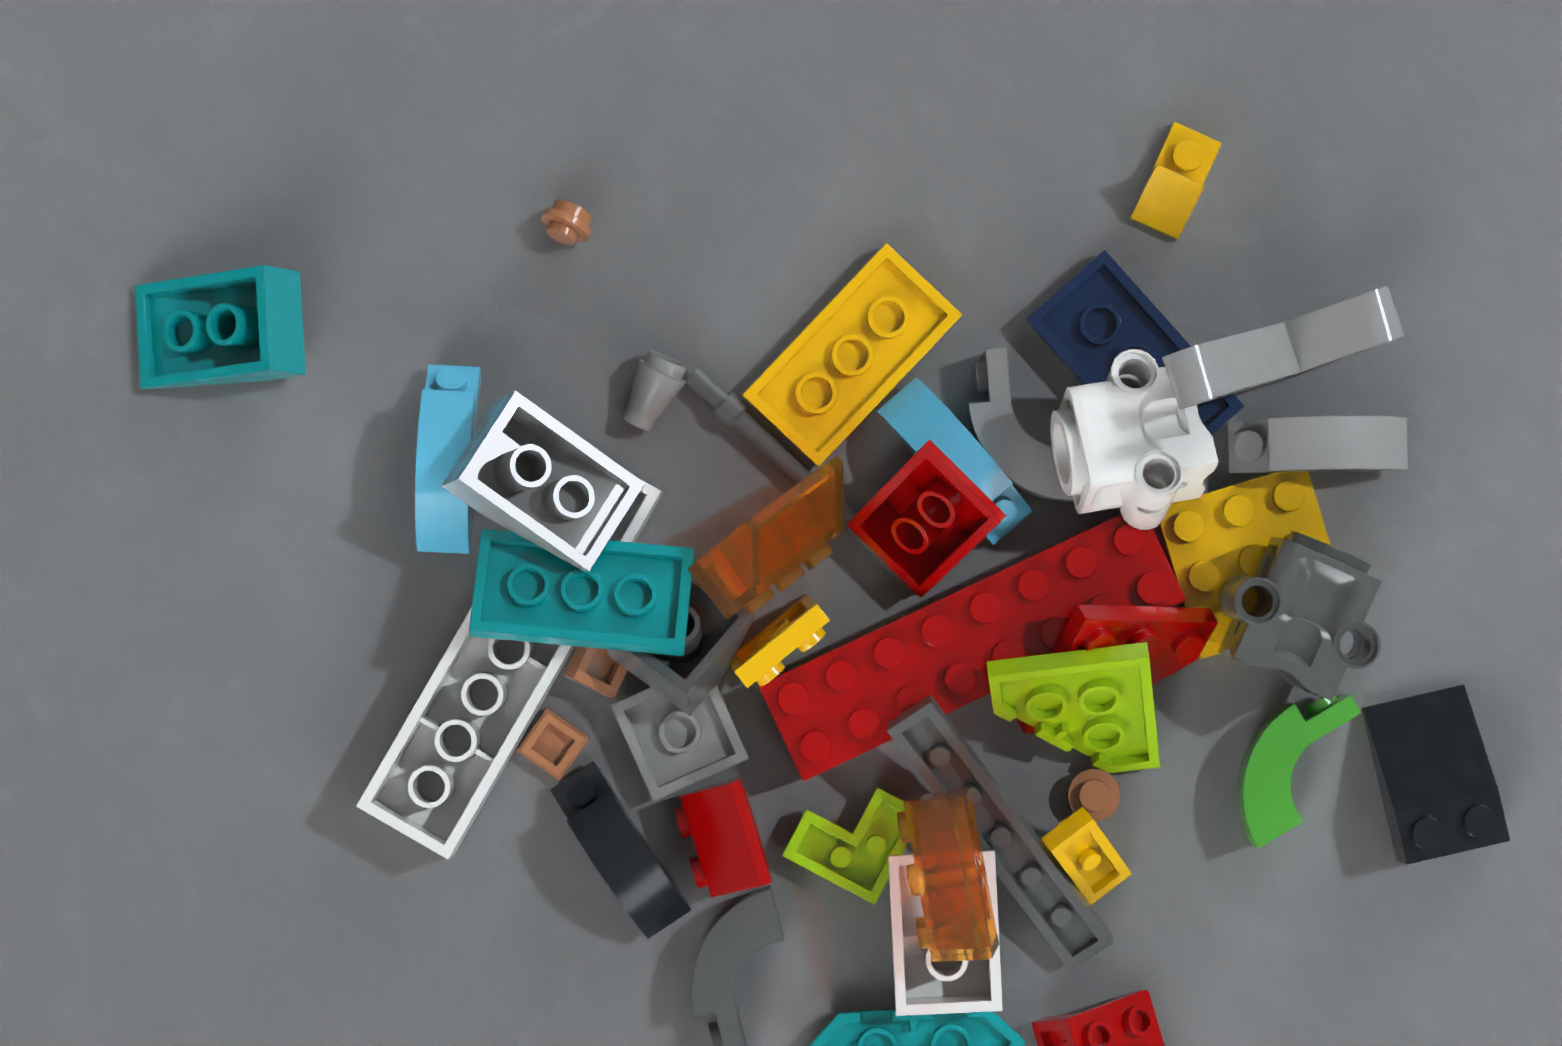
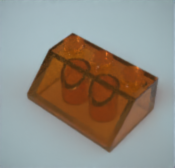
M835 456L745 521L688 568L689 572L726 620L743 607H745L750 615L776 596L770 588L772 585H775L778 591L782 592L805 574L799 566L800 564L804 563L810 571L834 552L828 543L845 530L844 476L841 460L838 456Z
M971 787L908 797L904 801L905 811L897 812V822L902 843L911 842L914 863L907 864L906 871L911 896L920 895L924 916L916 917V929L920 948H930L932 962L992 959L999 946Z

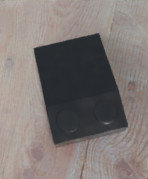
M1462 684L1361 708L1396 861L1408 865L1510 841L1498 786L1465 685Z

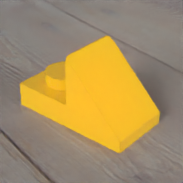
M1174 122L1130 219L1178 240L1205 187L1203 184L1222 143Z
M1083 806L1071 816L1059 822L1054 829L1041 838L1044 845L1090 905L1094 904L1132 874Z

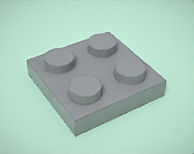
M717 685L690 716L651 687L611 705L652 801L749 759Z

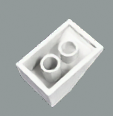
M995 850L888 855L896 1016L1003 1011Z

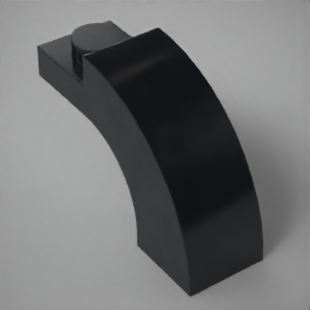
M594 761L550 790L567 817L568 825L623 908L648 939L692 910L670 873L647 844L603 772Z

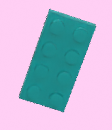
M481 529L469 625L470 637L684 656L694 548L609 540L590 571L584 572L512 531Z

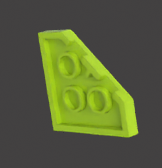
M1147 642L1094 648L1089 651L1085 649L987 661L993 713L1008 722L1016 718L1034 727L1035 736L1066 752H1069L1072 748L1091 757L1093 766L1107 773L1160 767Z

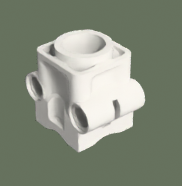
M1129 349L1121 352L1114 359L1106 381L1067 387L1059 410H1054L1051 415V442L1056 471L1064 493L1067 496L1073 497L1078 514L1120 507L1123 519L1130 526L1139 530L1155 528L1164 520L1171 503L1201 498L1205 490L1204 479L1214 472L1219 462L1213 437L1203 425L1198 414L1197 405L1179 409L1166 368H1159L1155 359L1142 350Z

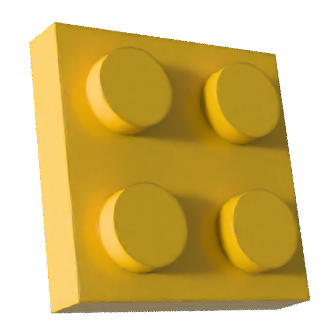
M805 594L738 649L730 666L747 688L755 682L760 687L764 686L785 668L781 660L796 648L801 653L807 651L825 636L826 632L822 627L830 619L808 594Z

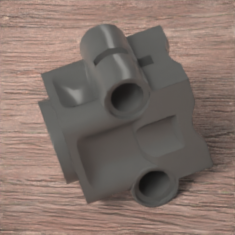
M1291 531L1288 539L1271 537L1255 575L1233 576L1226 580L1220 588L1218 595L1219 607L1224 615L1232 621L1218 653L1257 668H1273L1288 684L1310 694L1333 700L1347 667L1352 669L1366 668L1374 663L1379 655L1381 648L1380 637L1376 630L1368 623H1365L1364 620L1382 581L1367 574L1371 566L1367 562L1304 534ZM1252 586L1257 592L1258 601L1255 608L1251 612L1246 613L1242 607L1241 600L1246 589ZM1350 630L1354 640L1353 647L1349 653L1343 655L1340 649V641L1344 633Z

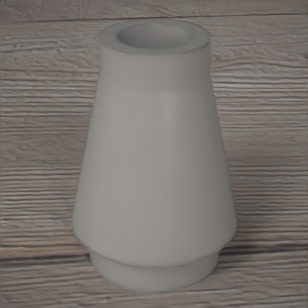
M649 350L645 360L639 359L628 406L622 418L640 429L651 431L656 420L685 385L686 381L683 379L687 367L665 354Z

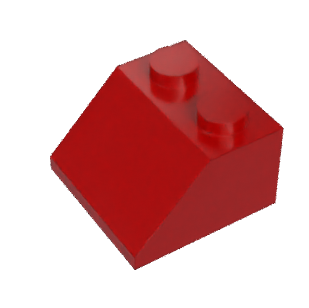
M741 776L681 794L680 799L683 806L674 808V813L682 838L692 836L698 856L690 858L689 861L698 889L708 886L710 896L713 898L772 883V874Z

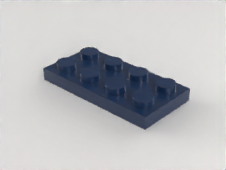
M1106 250L1100 253L1025 320L1082 385L1106 381L1114 359L1121 352L1129 349L1147 352L1155 359L1160 368L1165 367L1162 357L1191 347ZM1234 394L1197 404L1199 417L1211 435L1244 407Z

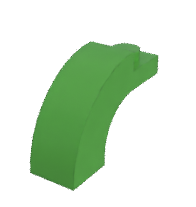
M1342 694L1338 697L1334 695L1333 700L1320 696L1305 706L1309 712L1305 717H1302L1294 703L1287 702L1270 715L1255 732L1243 755L1237 779V803L1240 820L1251 846L1259 849L1303 822L1294 805L1291 794V777L1294 766L1301 753L1311 743L1362 713L1351 695Z

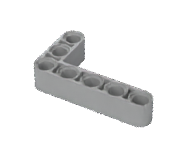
M1386 286L1282 323L1201 343L1166 355L1162 359L1179 409H1184L1303 373L1403 338L1405 334L1389 287Z

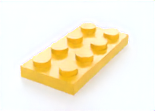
M886 243L747 389L743 397L819 468L963 314Z

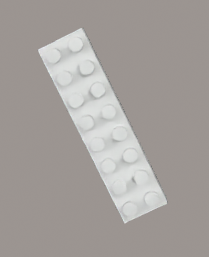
M639 479L645 484L609 540L635 543L662 497L663 492ZM471 609L356 807L446 859H450L456 853L575 647L470 637Z

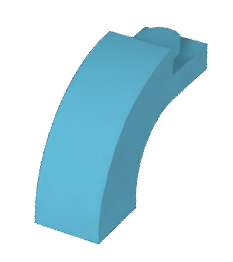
M917 377L877 410L902 443L914 455L930 439L1007 515L985 537L993 545L1033 511L1013 487L1012 481L987 451L938 397Z

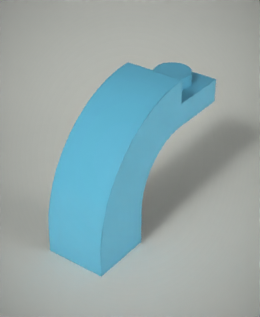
M428 364L426 385L421 393L416 450L415 530L417 551L470 553L474 509L441 485L475 434L481 386V367Z

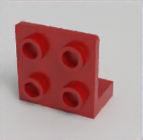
M1138 990L1080 1013L1047 1016L1031 1022L1038 1046H1165L1148 990Z

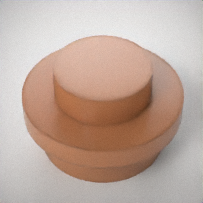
M555 200L552 207L546 208L541 216V221L547 227L546 233L559 243L572 246L575 242H586L592 233L589 227L592 221L591 215L585 209L572 202Z
M1087 769L1078 773L1070 782L1067 794L1068 802L1074 813L1083 806L1094 821H1101L1116 811L1120 802V788L1115 778L1106 771Z

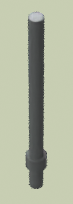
M697 368L686 380V384L715 410L712 415L727 429L732 426L915 596L916 593L846 525L856 513L746 411L748 405L734 392L728 395L701 368Z

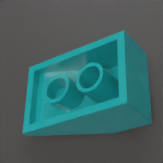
M260 265L135 285L141 389L257 382L306 375L300 271Z

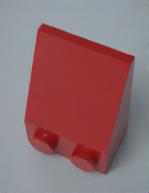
M929 439L846 525L922 598L1007 515Z

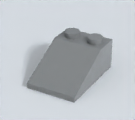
M514 391L497 399L441 486L484 517L584 572H588L645 483L517 391Z

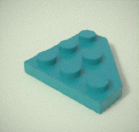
M895 1009L838 1011L807 1046H1023L1026 1040L994 1011L896 1016Z

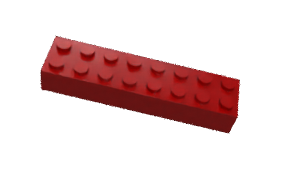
M1119 514L776 676L764 686H758L804 782L893 740L887 732V723L930 694L945 714L990 694L987 661L1051 654L1077 605L1174 607L1187 600L1153 528L1149 530L1134 528Z

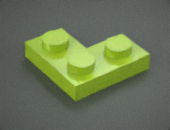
M876 787L852 833L806 808L782 856L875 905L889 879L888 855H902L924 811Z

